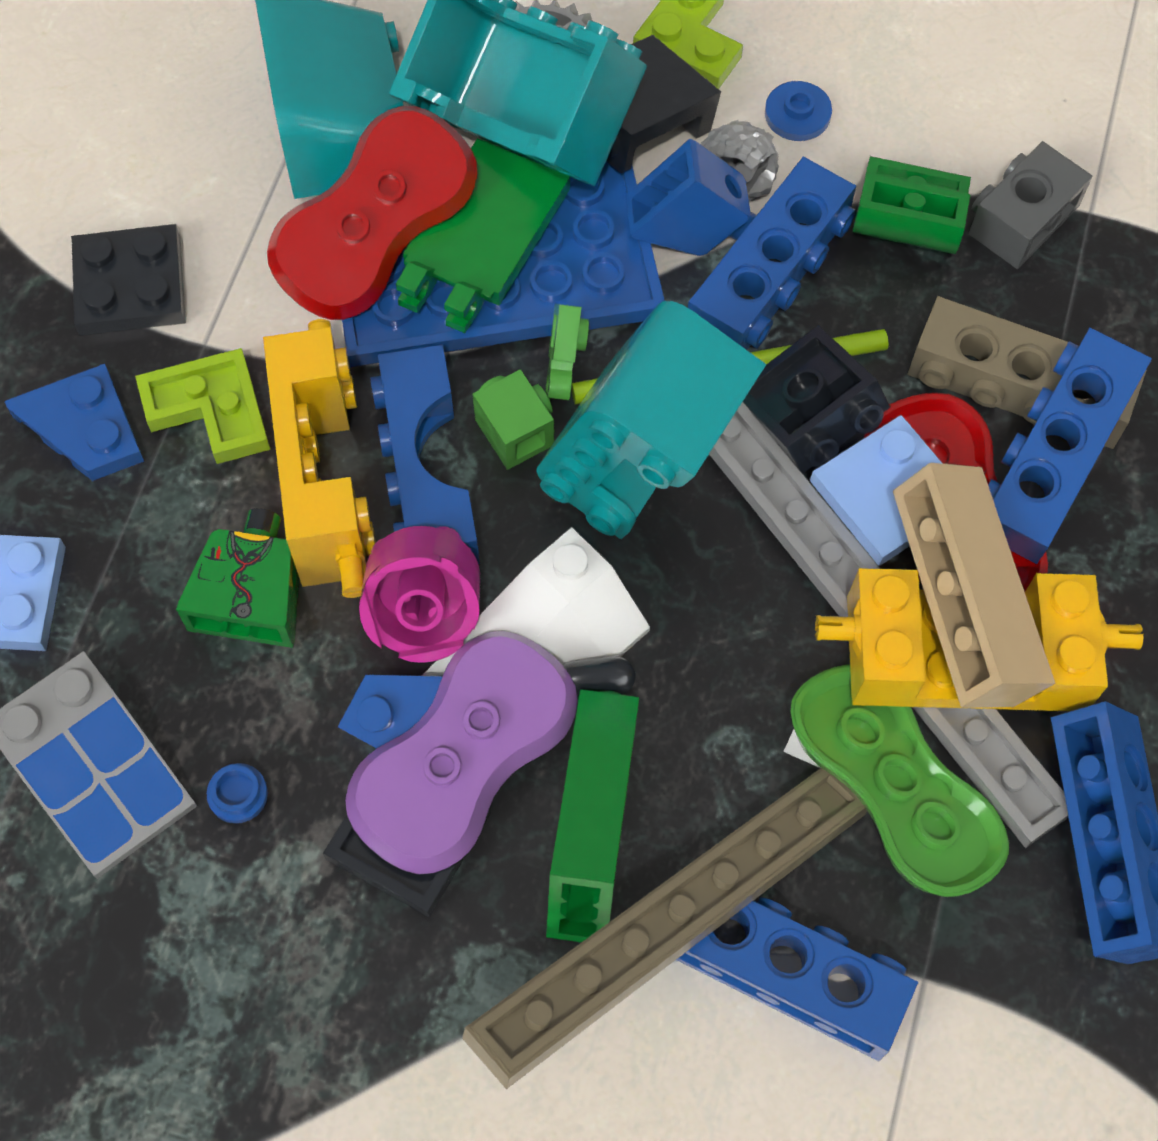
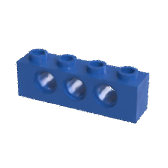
M803 156L688 302V308L746 350L750 346L757 349L769 334L773 325L771 318L777 310L781 308L786 311L796 299L801 288L800 280L806 272L814 274L820 268L828 254V244L835 235L842 238L850 228L857 213V210L852 208L857 186ZM769 259H777L782 262H774ZM748 295L754 297L755 299H744L740 296Z
M1089 328L1080 346L1070 341L1068 342L1053 369V372L1062 376L1054 391L1046 387L1042 388L1027 417L1037 421L1029 437L1017 433L1001 463L1011 469L1002 484L992 479L988 484L1011 551L1035 564L1042 558L1152 358L1092 328ZM1072 391H1086L1092 395L1096 403L1084 404L1074 397ZM1057 435L1064 438L1071 450L1059 451L1054 449L1047 442L1046 436ZM1022 481L1037 483L1043 489L1045 497L1037 499L1027 496L1021 490L1019 483Z
M1106 701L1051 717L1093 955L1124 964L1158 959V812L1139 718Z
M759 898L757 903L752 901L730 918L737 921L743 927L746 936L744 941L735 945L725 944L712 932L676 959L877 1061H880L889 1053L919 983L905 976L907 969L894 959L877 953H873L869 958L847 947L849 941L840 933L820 925H816L813 930L791 920L792 913L786 907L767 898ZM778 946L792 948L801 959V970L795 973L779 971L771 962L770 950ZM834 974H844L850 977L858 988V999L853 1002H843L836 999L828 988V977Z

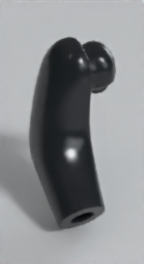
M621 657L583 659L562 664L576 686L578 699L580 689L596 692L614 691L623 695L631 690L636 679L633 666L629 661Z

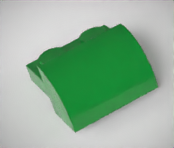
M870 156L852 232L956 254L966 224L971 177Z

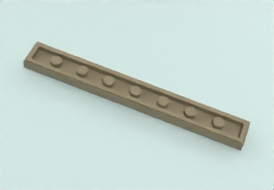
M820 768L466 1026L462 1039L505 1089H508L866 814L867 809L847 786Z

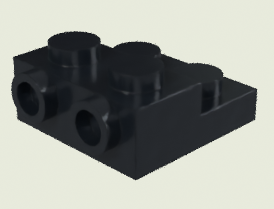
M819 325L766 364L743 400L744 404L802 474L812 466L819 468L835 458L838 454L839 446L857 432L867 434L875 430L882 422L884 412L890 408L877 379Z

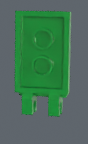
M478 138L471 147L477 161L478 174L475 188L469 200L452 217L428 228L411 240L403 253L404 265L406 267L396 282V290L402 292L398 298V305L416 313L419 312L432 293L437 280L453 286V290L444 303L445 311L449 312L445 319L446 326L462 333L467 332L480 312L485 300L498 306L501 304L570 190V176Z

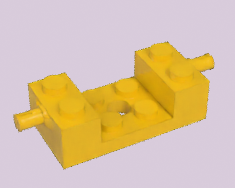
M316 319L308 323L307 331L263 337L285 533L302 587L341 581L342 595L347 598H355L361 596L365 568L368 561L367 556H370L373 545L376 543L373 523L370 521L368 502L366 497H355L351 477L322 481L321 478L318 479L316 463L320 462L316 435L350 430L347 409L357 408L353 377L350 375L346 347L336 349L330 321Z
M858 568L847 596L848 617L817 615L815 621L816 641H849L852 705L961 708L924 590H919L918 570ZM1036 573L1025 591V595L1056 684L1015 707H977L971 709L1074 711L1091 706L1108 687L1105 663L1107 648L1140 650L1143 645V634H1140L1143 631L1141 624H1106L1099 609L1096 575Z

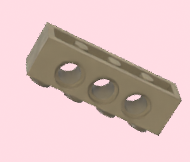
M937 296L907 375L920 379L929 387L948 389L970 397L982 406L998 407L1023 416L1028 422L1035 425L1037 421L1027 417L1042 388L1046 387L1054 391L1062 376L1053 372V369L1068 342ZM964 355L973 356L977 358L979 361L970 360L966 358ZM1146 371L1104 446L1114 449L1127 427ZM1016 373L1026 375L1031 380L1023 379L1019 377ZM1083 390L1072 391L1083 398H1076L1078 401L1084 404L1096 403L1088 392Z

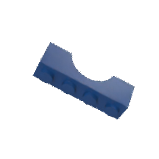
M443 345L379 354L378 361L381 376L370 377L375 409L386 408L388 423L378 425L383 457L394 456L396 472L385 473L390 506H402L404 521L393 523L394 532L413 526H430L435 528L446 526L452 528L459 533L461 540L471 549L478 564H480L468 490L440 482L431 476L419 461L422 448L430 435L440 426L454 419Z

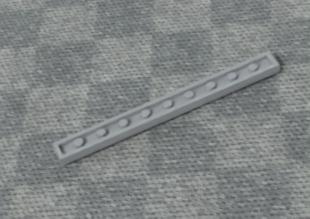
M742 402L709 455L839 617H848L847 596L858 568H880L754 414ZM913 707L982 795L994 806L999 816L1025 848L1069 817L1063 790L996 709Z

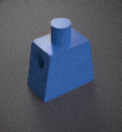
M688 139L626 194L630 237L697 256L707 254L728 236L738 240L756 217V214L750 212L746 180L743 175L693 139Z

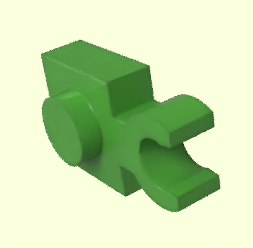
M556 303L554 305L548 355L550 359L545 393L548 398L570 399L573 362H575L576 351H585L588 339L589 319L580 318L582 307Z

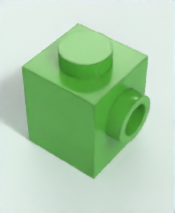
M521 369L506 377H494L484 383L479 391L473 393L475 421L507 470L549 449L553 445L554 419L551 416L553 410L550 400L539 384L531 386Z

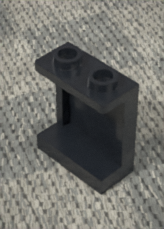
M654 35L631 44L642 51L639 60L647 65V69L606 160L619 173H624L631 169L634 153L638 146L679 126L684 127L696 139L709 133L712 129L721 91Z

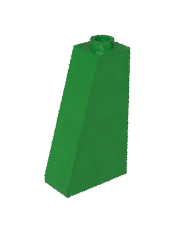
M580 689L550 871L547 938L583 942L610 922L639 697L621 695L614 691L596 692Z

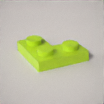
M660 0L633 36V43L654 35L718 89L742 58L743 44L707 27L723 6L724 0Z
M242 348L135 376L146 421L151 432L204 418L211 449L217 464L270 450Z

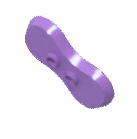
M507 631L488 632L464 644L447 665L434 701L423 717L410 730L375 749L358 765L353 773L346 794V811L353 829L361 840L385 861L404 871L416 874L436 873L460 861L476 843L481 834L492 800L504 782L516 770L550 751L569 731L576 715L578 703L576 686L570 674L547 650L534 641L516 633Z

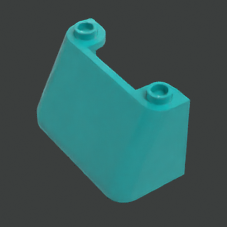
M255 0L273 105L294 199L320 195L333 186L345 172L352 159L359 138L370 122L390 109L404 106L403 101L389 94L397 75L392 53L399 52L394 21L384 22L382 12L329 0Z

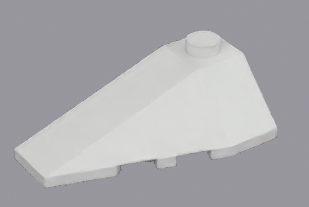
M571 527L530 562L479 615L475 629L464 640V644L488 632L507 631L534 641L552 654L561 664L583 659L621 657L650 631V626L613 567ZM454 654L435 661L422 676H443Z

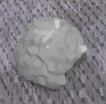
M738 120L710 131L708 137L701 142V145L743 175L746 180L749 201L762 195L770 194L779 168L778 153L772 143L774 137L769 132L766 133L764 129L752 126L750 122H739Z

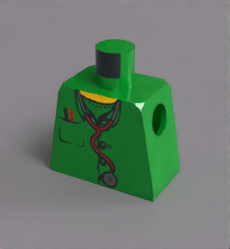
M253 508L248 512L243 533L217 529L210 534L176 608L187 631L293 648L296 632L299 575L287 540L277 538L282 519L277 513L263 508Z

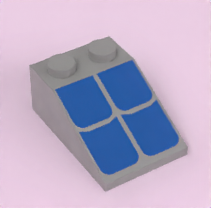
M84 651L0 708V750L96 879L197 807L196 803Z

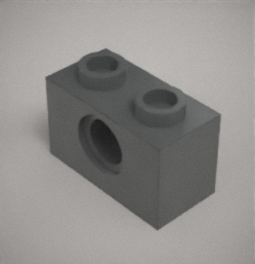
M1042 141L1028 156L1020 153L1010 163L1003 175L1004 180L996 188L989 184L978 195L971 208L976 214L969 235L1018 270L1080 206L1093 175Z

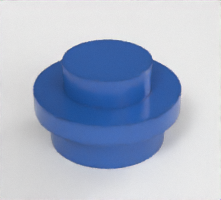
M242 763L230 764L218 770L211 778L207 787V801L211 810L218 818L229 823H243L253 819L262 811L268 797L267 784L262 774L256 768Z

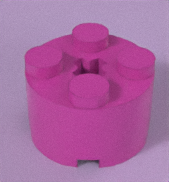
M430 526L407 527L378 540L373 545L366 564L360 598V619L366 634L381 649L383 644L389 649L398 652V658L410 662H432L454 654L464 645V640L475 629L479 618L480 569L473 552L461 540L459 533L446 526L437 528Z

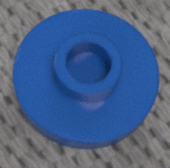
M804 81L786 82L773 89L766 100V122L771 130L782 138L792 141L811 140L821 135L830 123L832 115L831 101L828 95L814 84Z

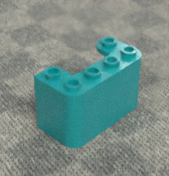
M427 0L389 94L411 106L427 109L457 129L595 187L647 69V65L639 60L642 51L625 41L617 39L619 35L617 32L597 22L588 20L586 27L571 22L568 30L556 26L558 21L556 17L538 8L529 6L526 14L516 11L518 4L512 0Z
M673 301L659 303L605 367L538 465L536 472L541 479L540 487L552 499L561 503L569 502L586 514L588 523L599 532L610 536L615 535L622 539L634 526L637 516L656 487L661 489H667L669 486L681 487L695 477L766 364L686 306Z

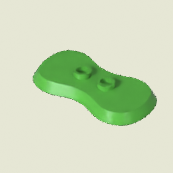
M842 665L824 670L810 678L797 690L792 699L790 712L793 727L801 747L818 766L847 786L865 806L875 822L888 858L896 871L907 882L923 892L943 897H952L979 889L1000 872L1009 855V840L1001 817L994 806L978 790L956 776L936 757L926 743L911 707L852 705L850 665Z

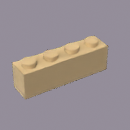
M941 463L927 464L894 489L893 494L961 708L1015 707L1056 683L982 467Z

